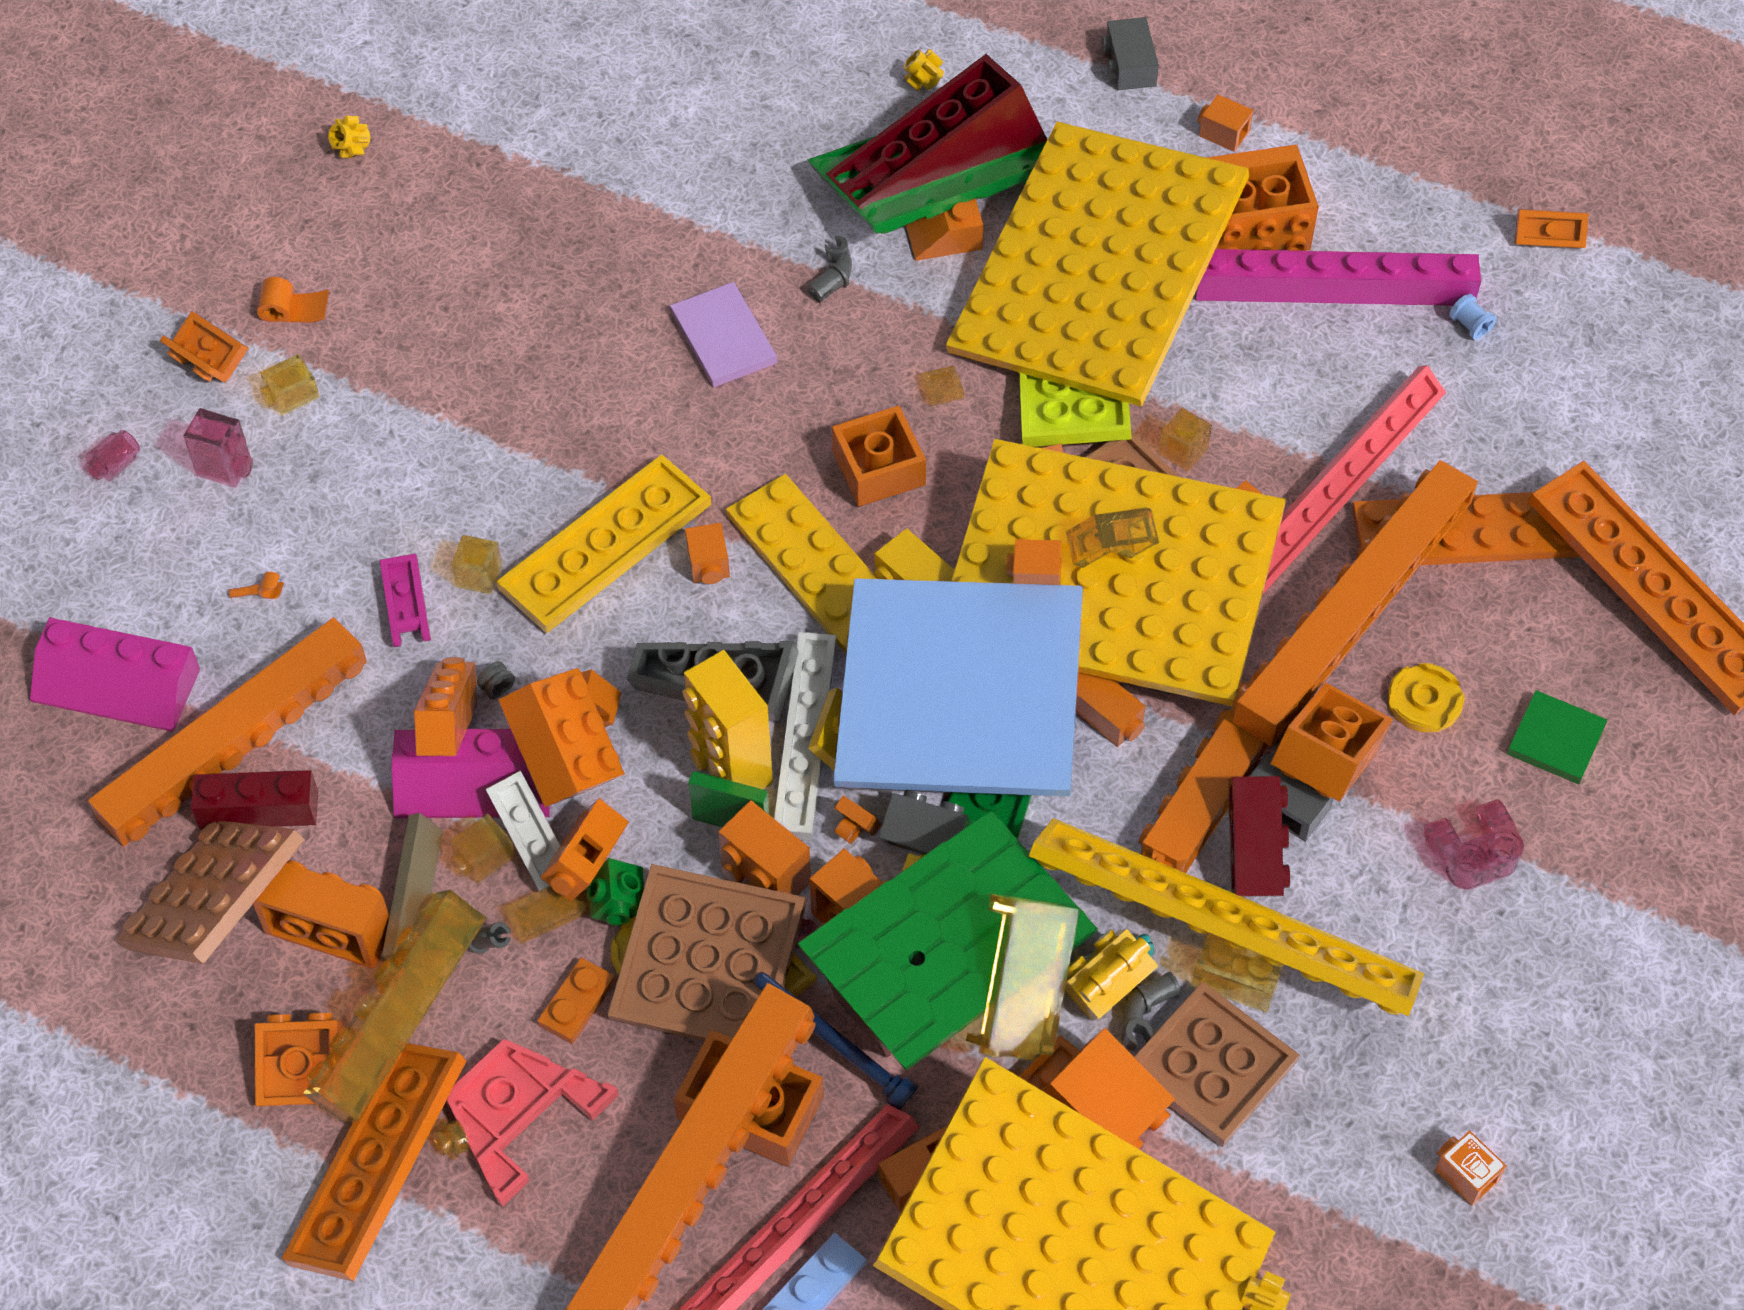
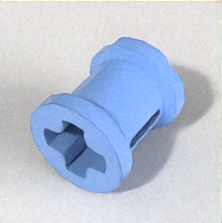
M1472 294L1461 297L1449 313V317L1453 321H1460L1470 331L1469 335L1474 340L1488 333L1497 320V317L1492 312L1487 313L1476 303V298Z

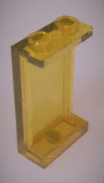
M991 894L988 910L1001 913L1003 917L981 1034L967 1033L966 1041L979 1045V1053L995 1057H1003L1004 1050L1011 1051L1012 1057L1025 1060H1035L1036 1054L1053 1055L1079 909L1056 903Z

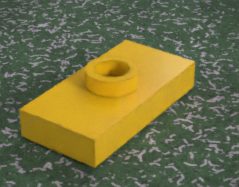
M838 687L828 691L808 747L833 771H835L843 692Z

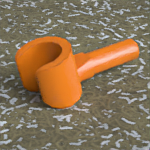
M265 572L261 584L229 589L230 598L260 595L262 598L276 599L280 596L284 583L278 582L280 577L278 573Z

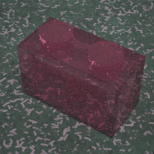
M199 408L183 435L197 477L236 488L242 477L247 478L253 467V459L250 456L240 421L236 418Z

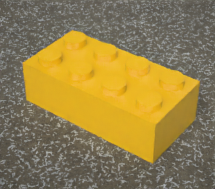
M722 650L684 672L686 689L682 693L688 706V710L685 711V716L690 724V730L687 731V735L692 743V749L689 753L699 770L706 768L712 776L764 789L773 783L768 706L726 651Z

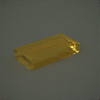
M550 886L505 906L504 910L520 943L523 944L589 914L590 901L587 899L584 890L570 902L563 895L555 892Z

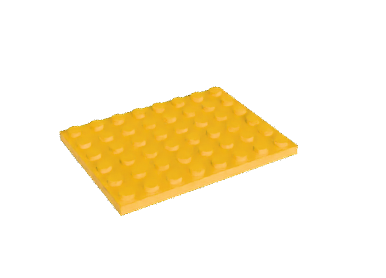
M1057 121L946 343L948 353L1142 407L1248 181V168Z
M994 439L951 582L1014 584L1013 576H1007L1006 565L1007 553H1014L1015 539L1061 540V585L1083 586L1079 673L1234 707L1232 704L1238 693L1286 499Z
M985 1057L972 1077L873 1266L945 1310H1242L1244 1304L1241 1300L1251 1276L1256 1278L1275 1231Z

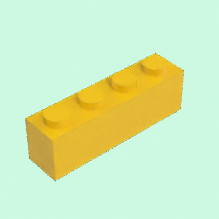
M908 528L874 553V574L878 579L951 582L955 571Z

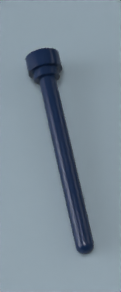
M759 972L755 975L754 984L761 991H763L767 983H770L796 998L768 974ZM813 1011L815 1016L813 1022L816 1023L813 1033L883 1088L882 1094L888 1098L886 1102L901 1110L919 1086L907 1076L904 1079L898 1074L894 1077Z

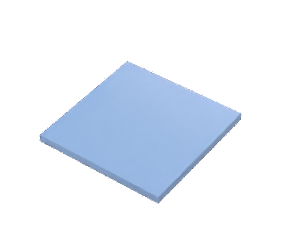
M855 579L834 772L835 787L1071 797L1083 586Z

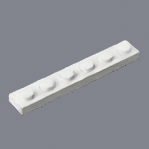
M799 632L797 641L799 653L793 672L774 819L800 840L812 841L822 760L808 747L828 691L831 690L836 635Z

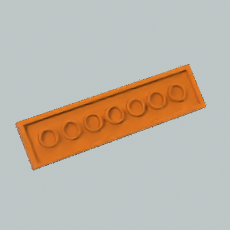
M1584 460L1533 492L1528 503L1733 715L1744 709V623Z

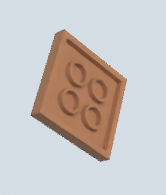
M1202 981L1134 1058L1175 1098L1169 1106L1223 1148L1295 1066L1300 1054Z

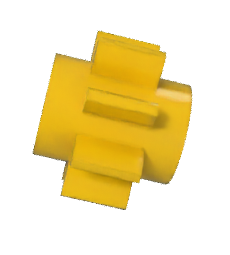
M930 48L925 54L918 49L907 58L903 65V69L908 72L904 79L917 91L922 86L930 90L943 77L944 71L940 68L943 61Z
M345 115L344 119L335 118V124L330 127L328 133L331 149L340 150V157L342 158L364 155V149L370 143L368 125L359 124V116Z
M1266 1271L1262 1280L1251 1276L1241 1302L1244 1304L1243 1308L1247 1310H1286L1292 1293L1282 1289L1285 1281L1284 1278Z

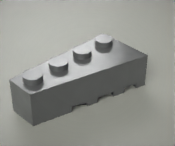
M745 641V643L724 644L722 642H707V644H687L686 642L637 643L627 680L636 690L685 701L682 693L686 689L684 672L725 650L767 704L769 721L780 723L799 651L794 641H779V643Z

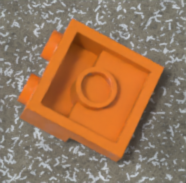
M332 1013L307 1014L308 1021L291 1022L290 1014L266 1015V1023H255V1106L341 1103L342 1021L332 1020Z

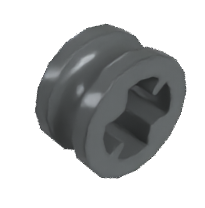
M499 661L488 665L477 678V685L481 690H485V694L490 699H496L511 689L515 682L513 673L507 671V667Z

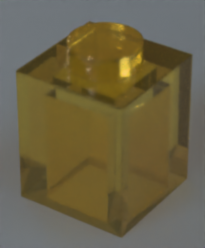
M299 354L260 372L264 387L260 388V393L269 408L275 405L281 416L320 398L315 378Z
M1181 408L1161 431L1159 455L1189 472L1209 448L1212 424Z
M462 535L451 564L457 588L491 595L503 565L497 541Z
M486 814L450 840L454 855L450 860L462 877L469 874L477 884L515 857L511 839L489 814Z

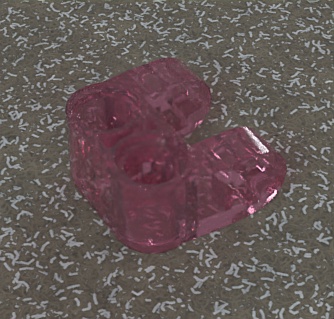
M1494 799L1477 806V820L1485 835L1462 843L1447 818H1441L1424 825L1425 840L1432 854L1450 882L1459 889H1474L1513 874L1518 867L1524 851V843L1514 821L1499 799ZM1496 851L1505 852L1510 857L1501 856ZM1461 864H1469L1474 869H1466Z

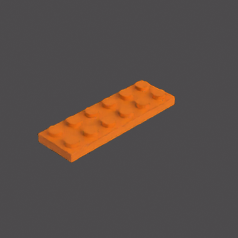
M1533 492L1486 494L1473 496L1470 506L1421 565L1580 557V555L1528 503ZM1400 499L1353 502L1352 510L1359 549L1366 539L1373 540L1376 537V531L1385 516L1389 515L1392 517L1397 512L1396 507Z
M399 1041L395 1042L281 1258L290 1267L354 1282L466 1063L465 1058L459 1052Z

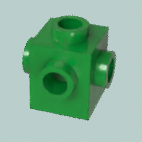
M608 858L587 888L591 918L620 926L627 924L630 918L636 916L644 890L643 867Z

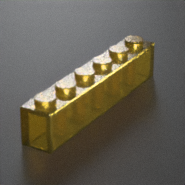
M451 889L430 893L423 899L417 909V912L420 914L413 926H408L400 934L396 941L398 949L391 959L384 961L374 975V979L377 980L369 993L363 994L357 1000L352 1009V1013L355 1015L348 1026L342 1027L335 1034L330 1042L331 1052L324 1062H319L312 1069L307 1078L310 1084L303 1095L341 1122L358 1121L487 919V917Z

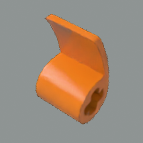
M268 277L262 282L257 314L262 320L271 322L311 323L321 321L326 316L329 290L294 294V288L288 280L281 277Z

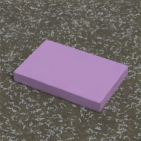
M734 282L670 305L675 321L713 387L777 363L776 353Z

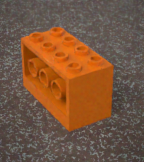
M1297 144L1206 157L1246 167L1249 170L1248 181L1216 249L1311 250L1319 206Z

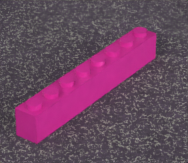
M1215 249L1196 290V301L1454 306L1464 295L1472 294L1477 300L1481 285L1479 254Z

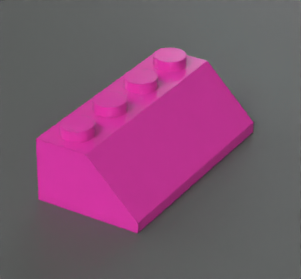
M49 617L35 648L30 701L174 732L200 667L193 648L190 646Z
M467 729L456 756H416L415 730H394L391 764L395 819L408 818L409 815L421 813L426 818H501L486 789L519 771L523 773L545 817H550V806L544 807L511 729Z

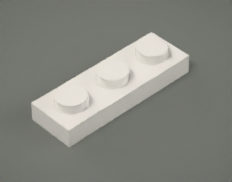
M519 771L487 788L486 791L539 892L543 893L552 887L542 880L540 876L561 845L523 773Z

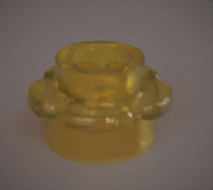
M444 1120L440 1121V1130L433 1134L435 1145L441 1156L448 1154L452 1160H455L459 1157V1154L469 1149L466 1133L458 1120L446 1123Z

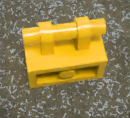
M1112 929L1108 930L1093 943L1097 949L1085 959L1080 955L1063 970L1067 976L1059 984L1090 1020L1100 1019L1158 967L1157 963L1147 953L1151 949L1148 943L1141 937L1136 940L1128 929L1118 930L1116 933Z

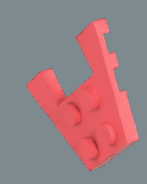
M503 1039L453 1086L446 1100L491 1191L501 1207L506 1205L530 1181L528 1175L503 1150L558 1097L564 1095L593 1121L619 1096L618 1089L607 1082L602 1084L592 1080L585 1073L574 1068L569 1070L551 1062L550 1058L506 1039Z

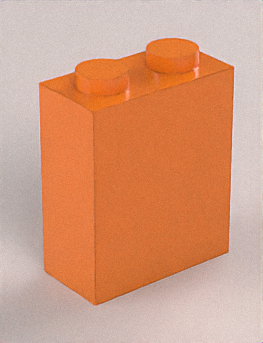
M1103 1028L1093 1036L1042 1089L1043 1092L1138 1149L1144 1144L1139 1137L1148 1128L1152 1132L1156 1131L1169 1118L1171 1114L1166 1109L1175 1100L1106 1028Z

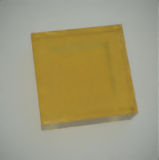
M954 365L920 373V381L930 406L964 398L965 392Z

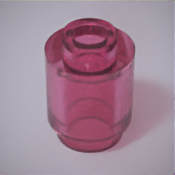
M127 431L112 432L85 454L87 461L85 464L86 469L95 479L101 480L104 478L110 482L137 459L136 455L140 452V446Z

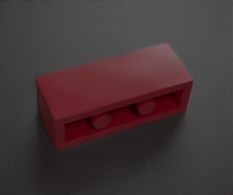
M312 770L196 774L193 779L191 811L199 830H203L212 822L218 823L220 821L271 827L316 825L319 791Z
M1281 776L1232 777L1228 779L1231 892L1241 897L1284 896V888L1290 887L1289 864L1283 865V849H1288L1289 847L1288 825H1282V809H1287L1288 806L1287 786L1281 785Z

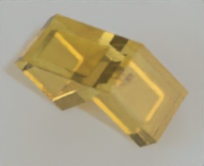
M1147 507L1093 515L1065 531L1072 563L1081 568L1086 567L1110 552L1131 559L1159 543L1152 510Z

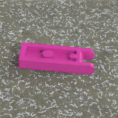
M417 554L381 559L380 566L393 646H401V633L421 630V637L424 642L431 641Z

